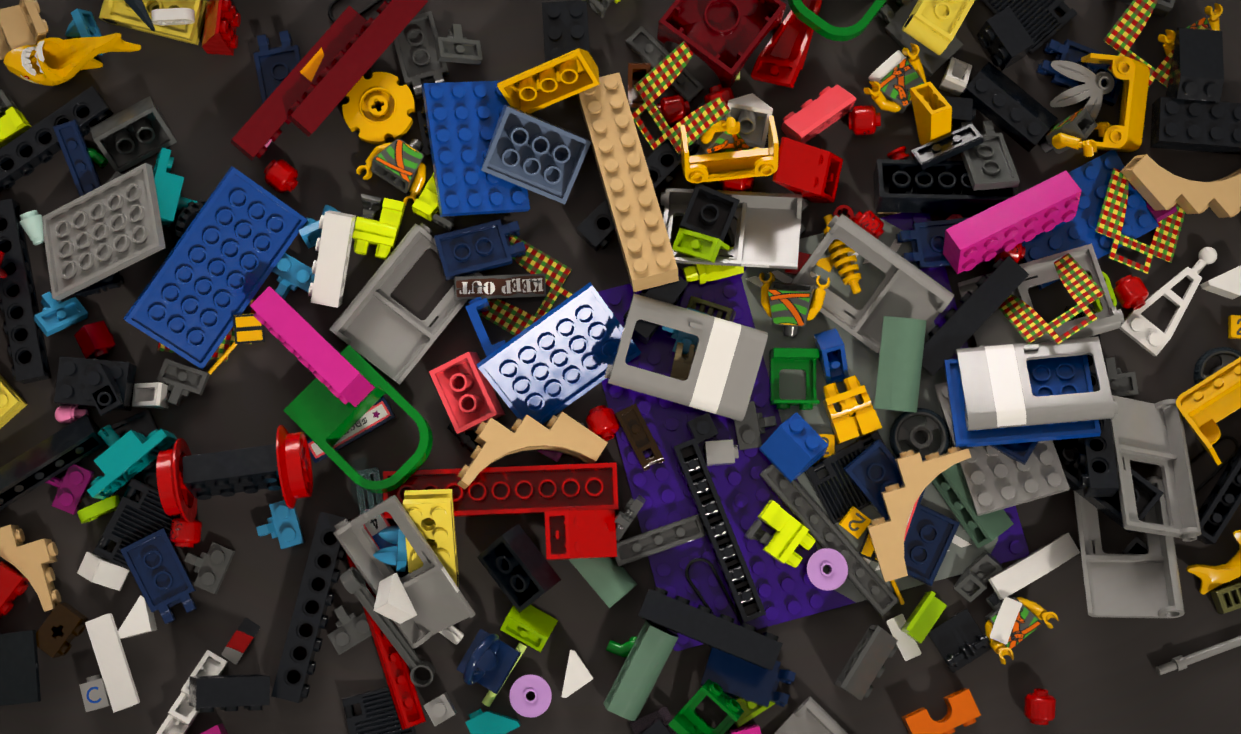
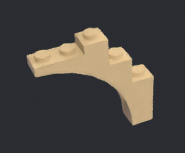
M1147 154L1135 156L1120 171L1155 211L1169 210L1177 203L1186 214H1201L1210 207L1218 218H1231L1241 210V168L1226 177L1211 182L1192 181L1173 175L1160 167Z
M561 412L557 417L553 415L546 424V427L529 415H526L522 420L518 418L511 427L512 431L493 418H490L486 423L482 421L475 431L478 434L475 442L482 447L477 445L470 456L473 458V461L469 466L465 464L459 472L458 477L461 479L457 485L466 489L489 464L504 456L520 451L539 449L558 451L574 456L587 464L595 463L608 442L564 412Z
M954 446L948 448L949 453L939 455V452L925 455L926 460L923 461L920 453H914L912 449L899 453L900 458L895 459L903 486L900 487L899 483L885 487L886 491L881 492L889 520L885 521L884 517L871 520L872 525L867 526L884 582L908 576L904 559V537L914 504L923 490L940 473L954 464L971 458L969 448L962 449Z
M18 525L1 527L0 557L14 565L28 579L39 597L44 612H52L56 605L61 602V595L55 589L53 582L55 580V573L52 567H49L50 563L57 562L56 555H58V549L55 542H52V539L43 538L23 544L25 535Z

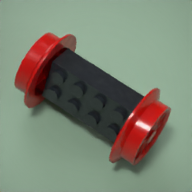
M284 425L278 426L276 444L191 455L186 441L183 438H179L176 440L173 449L161 450L157 456L156 477L163 510L168 516L182 514L188 523L195 520L198 499L208 500L212 496L217 495L230 497L239 492L252 494L257 493L261 489L272 491L281 489L287 507L293 509L298 498L311 497L313 492L312 463L304 432L288 433Z

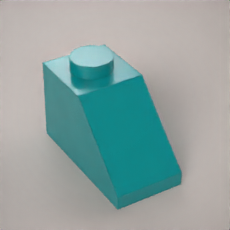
M481 708L469 714L470 719L465 722L471 734H506L521 726V722L518 719L490 710L482 712Z

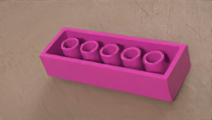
M1064 171L946 229L943 255L957 274L963 271H970L977 264L983 261L988 262L1003 251L1008 252L1012 250L1017 244L1031 241L1036 235L1042 232H1049L1062 222L1071 221L1076 216L1082 190L1069 173Z
M270 286L250 305L256 312L253 316L345 405L349 402L356 407L375 388Z

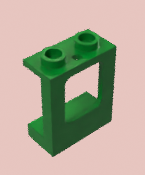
M773 348L769 351L770 405L776 406V409L779 410L790 409V406H799V410H812L813 406L820 404V400H817L816 360L819 358V349ZM780 370L805 371V400L780 399Z
M708 679L668 725L677 734H724L740 718L744 710L735 699L730 698L723 692L719 684ZM706 696L710 697L728 714L716 728L707 724L695 712V708Z

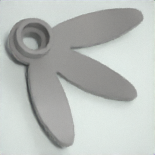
M1052 61L1051 66L1054 70L1070 79L1084 82V84L1059 94L1050 102V106L1065 107L1090 97L1084 107H1086L1095 121L1102 105L1103 95L1108 94L1114 88L1113 76L1108 72H1099L1095 75L1088 68L1070 61ZM1102 79L1106 80V87L1101 85Z

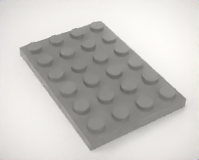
M147 163L42 216L52 298L59 301L166 248L152 165Z
M943 382L934 385V389L946 425L948 426L953 446H955L947 383ZM1053 440L1039 441L1025 465L1002 454L991 446L964 447L969 448L971 458L959 462L977 516L1069 491L1070 489Z

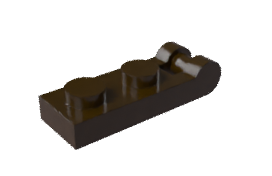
M636 403L615 413L644 472L656 463L661 464L665 462ZM651 449L653 455L645 458L643 452Z

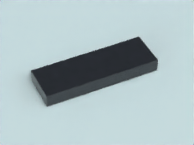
M971 123L911 150V156L919 167L924 170L982 144L983 136Z

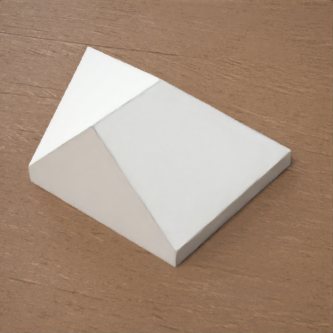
M753 93L728 100L727 105L731 111L725 115V118L733 117L735 122H740V132L738 134L748 146L764 148L768 134L769 116H772L773 108Z

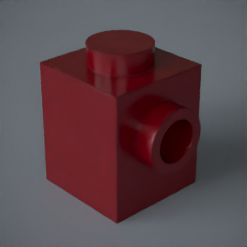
M104 320L84 325L74 335L86 359L106 357L109 354L108 351L116 345L113 335L109 332Z

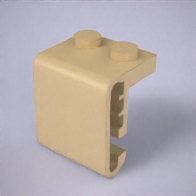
M20 0L19 5L0 9V60H3L5 55L12 49L25 45H37L38 41L46 38V33L49 32L45 19H41L39 15L40 7L37 0Z

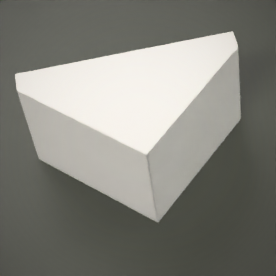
M952 57L939 89L959 97L968 84L972 65Z
M1241 265L1200 285L1201 288L1232 300L1241 296Z
M160 382L134 384L132 407L168 409V399L170 396L168 385Z
M86 552L77 574L90 582L121 591L129 570L93 553Z
M396 572L379 582L373 611L401 624L417 616V613Z
M144 596L138 598L118 630L120 639L157 630L154 612H151Z
M570 649L561 697L567 698L594 679L577 652Z

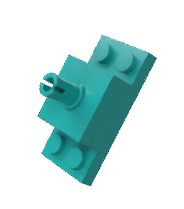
M162 147L157 155L153 175L162 226L169 227L174 221L177 210H180L183 206L187 208L189 206L187 203L189 202L197 203V201L181 197L180 193L184 177L169 173L174 157H170V149Z
M111 425L103 427L105 431L100 430L98 435L101 436L109 448L93 461L105 476L101 475L94 479L87 492L92 498L104 500L111 497L157 458L159 451L167 450L175 444L177 437L169 431L156 429L147 437L139 432L130 430L120 438Z

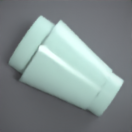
M37 210L21 214L19 216L21 220L19 223L33 242V245L44 243L42 215L38 214Z

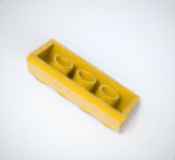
M578 48L497 83V87L510 106L531 114L599 85V70L590 53Z

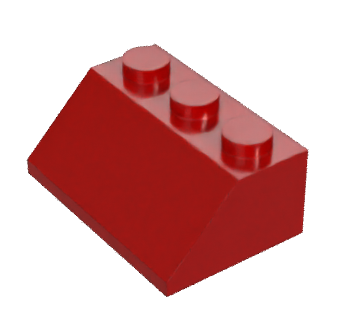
M0 561V618L2 615L10 612L14 606L12 602L28 588V579L14 565L6 561Z

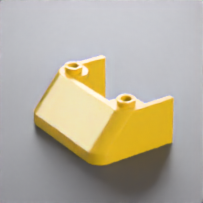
M1090 53L1081 57V62L1111 65L1113 76L1124 80L1119 125L1110 126L1105 130L1103 142H1096L1097 150H1115L1127 153L1138 150L1142 144L1150 76L1148 66L1143 62L1126 56Z
M773 115L769 116L768 148L689 156L685 125H680L682 170L686 180L691 183L770 176L778 169L779 142Z
M1241 357L1183 392L1176 400V406L1183 418L1217 465L1222 463L1212 446L1221 437V431L1216 423L1241 408Z

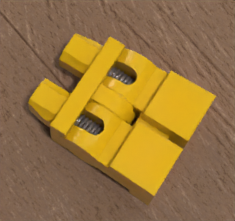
M855 375L843 380L846 392L839 394L836 383L823 387L825 397L823 404L831 422L837 445L882 428L865 385L861 386Z

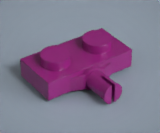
M74 464L68 468L66 475L62 479L53 477L51 478L52 480L45 482L57 487V494L51 506L75 515L94 472Z

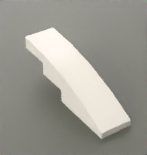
M1066 533L1030 555L1016 561L988 579L998 598L1002 600L1078 555L1080 551L1070 534Z
M207 650L190 676L221 675L228 661ZM189 678L182 687L179 697L169 710V715L156 734H186L198 715L199 711H195L196 708L189 706Z

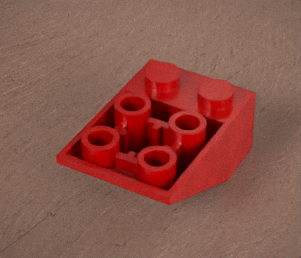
M209 0L206 4L202 48L207 54L234 56V48L238 47L236 29L240 26L241 16L231 0Z
M782 137L778 151V169L774 173L772 181L796 194H803V198L812 203H834L843 159L829 151Z
M615 510L544 512L547 560L617 557Z

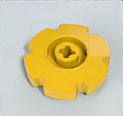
M373 72L372 78L365 79L362 76L347 93L346 97L349 99V102L342 105L345 122L351 132L358 130L360 131L358 136L362 141L382 145L386 143L388 137H393L396 140L408 132L413 124L409 114L416 111V106L411 90L406 84L399 86L400 81L397 76L387 72ZM378 105H381V111H377Z

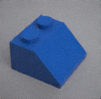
M796 412L773 432L759 450L791 483L825 455L828 444Z

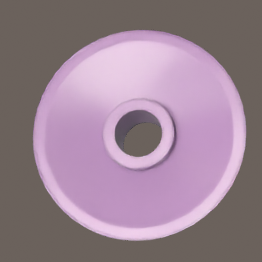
M824 548L816 551L809 558L807 574L812 584L817 588L826 591L834 590L845 582L848 575V565L841 553L834 549ZM825 565L829 567L828 574H825L823 572V567Z
M530 674L518 678L513 683L509 698L511 706L518 714L531 718L543 714L548 709L552 693L549 684L543 678ZM527 692H534L535 698L529 700L526 696Z

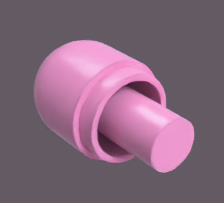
M62 405L55 410L54 416L59 423L69 424L85 414L89 415L88 409H78L77 406Z

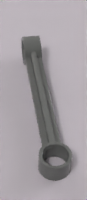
M355 567L346 570L340 575L341 583L349 593L357 597L411 669L410 679L412 683L417 687L429 686L436 673L434 665L429 661L420 659L391 619L373 611L376 599L366 587L365 579ZM419 667L428 669L431 674L430 679L420 680L415 675V670Z

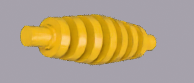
M832 214L823 217L826 228L823 230L824 235L830 230V227L827 225L833 218ZM835 239L828 247L829 253H832L830 255L831 261H836L834 263L835 268L841 269L838 271L840 277H845L842 279L844 285H850L853 294L860 293L862 290L858 282L861 279V274L856 273L859 270V266L854 264L857 262L856 255H853L855 251L840 240Z

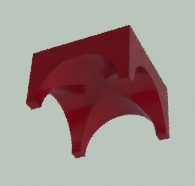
M675 0L659 20L657 39L663 44L671 41L680 45L685 41L690 50L715 72L722 87L731 88L742 67L756 47L773 28L777 29L780 25L787 4L781 0Z

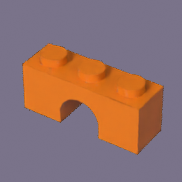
M962 688L943 697L947 705V713L941 720L934 721L927 709L923 707L902 716L901 718L908 733L952 734L957 726L963 724L966 727L977 721L976 718L981 716L970 690Z

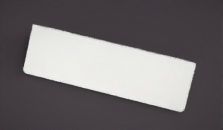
M112 613L85 622L113 713L139 704L140 699Z

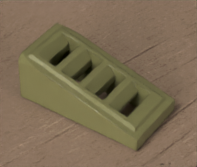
M694 296L690 297L687 308L695 309L696 305L700 304L699 311L704 312L705 308L709 307L707 314L713 316L714 311L717 310V318L722 319L725 313V320L734 321L736 315L734 309Z
M1241 582L1210 591L1218 614H1225L1241 608V593L1239 591ZM1233 590L1238 600L1237 603H1235L1231 593ZM1225 593L1227 594L1228 600L1230 602V605L1228 606L1223 595Z

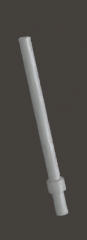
M1241 636L1184 657L1182 655L1174 657L1172 661L1157 666L1156 671L1160 676L1174 670L1181 671L1186 669L1187 665L1241 646Z

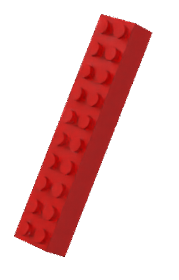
M617 462L486 467L466 489L457 485L461 479L458 477V474L462 468L417 470L399 488L383 493V501L396 495L400 503L403 504L404 493L408 490L452 489L454 517L543 514L545 511L566 510L618 511ZM383 471V480L391 477L397 471ZM384 512V519H393L388 512Z

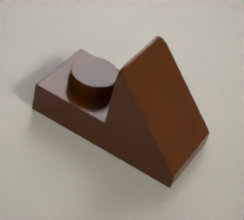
M628 63L627 99L630 107L639 108L644 103L634 85L651 71V63Z

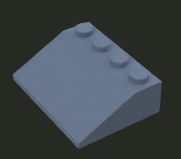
M505 104L496 124L481 171L565 204L591 141L586 137Z

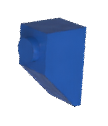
M834 328L814 334L816 348L819 349V361L827 385L838 383L848 378L845 346L837 329Z

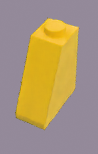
M931 81L910 88L920 144L924 145L951 133L952 106Z

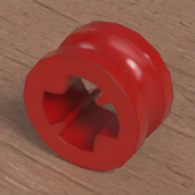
M902 146L888 153L887 157L893 160H906L910 155L905 153L906 147Z
M840 205L833 212V217L835 215L839 217L840 215L837 213H842V211L847 212L846 216L850 220L854 217L852 208L847 205Z

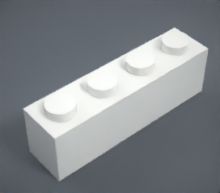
M330 210L321 215L319 229H322L321 238H317L315 251H318V259L314 260L312 266V274H315L314 283H310L308 295L312 296L311 303L336 308L342 305L356 215Z

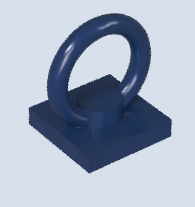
M480 629L456 670L464 674L463 679L466 684L472 685L477 682L493 693L498 694L521 652L501 641L497 634H490Z

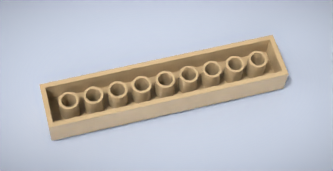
M620 73L599 77V85L580 92L577 96L633 292L679 281L678 267Z

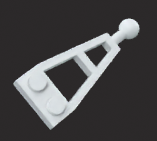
M1202 248L1198 254L1199 260L1192 268H1184L1145 300L1146 304L1137 310H1133L1119 329L1152 356H1157L1171 339L1201 282L1202 277L1198 274L1206 265L1216 261L1217 252L1214 248ZM1184 277H1187L1191 283L1183 298H1181L1171 288ZM1161 296L1166 297L1177 306L1165 332H1162L1141 315L1144 310Z

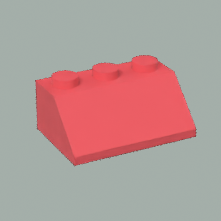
M838 84L833 88L828 86L819 93L820 97L814 101L809 99L802 104L800 111L797 113L792 111L783 118L784 122L782 123L781 130L787 138L807 143L848 114L856 101L855 96Z
M467 352L429 371L457 434L477 428L482 421L486 423L490 418L495 420L505 415L492 385L476 365L481 361L477 352Z

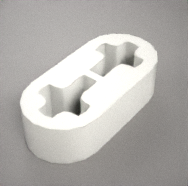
M190 8L154 9L151 11V21L154 25L161 26L195 23V11Z
M900 50L896 51L868 79L880 83L906 57Z

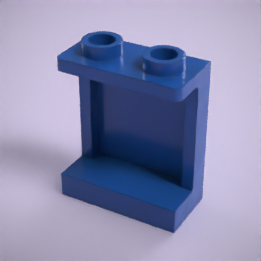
M477 297L469 301V305L465 306L487 357L506 342L503 340L494 345L491 344L480 319V314L491 310L487 298Z

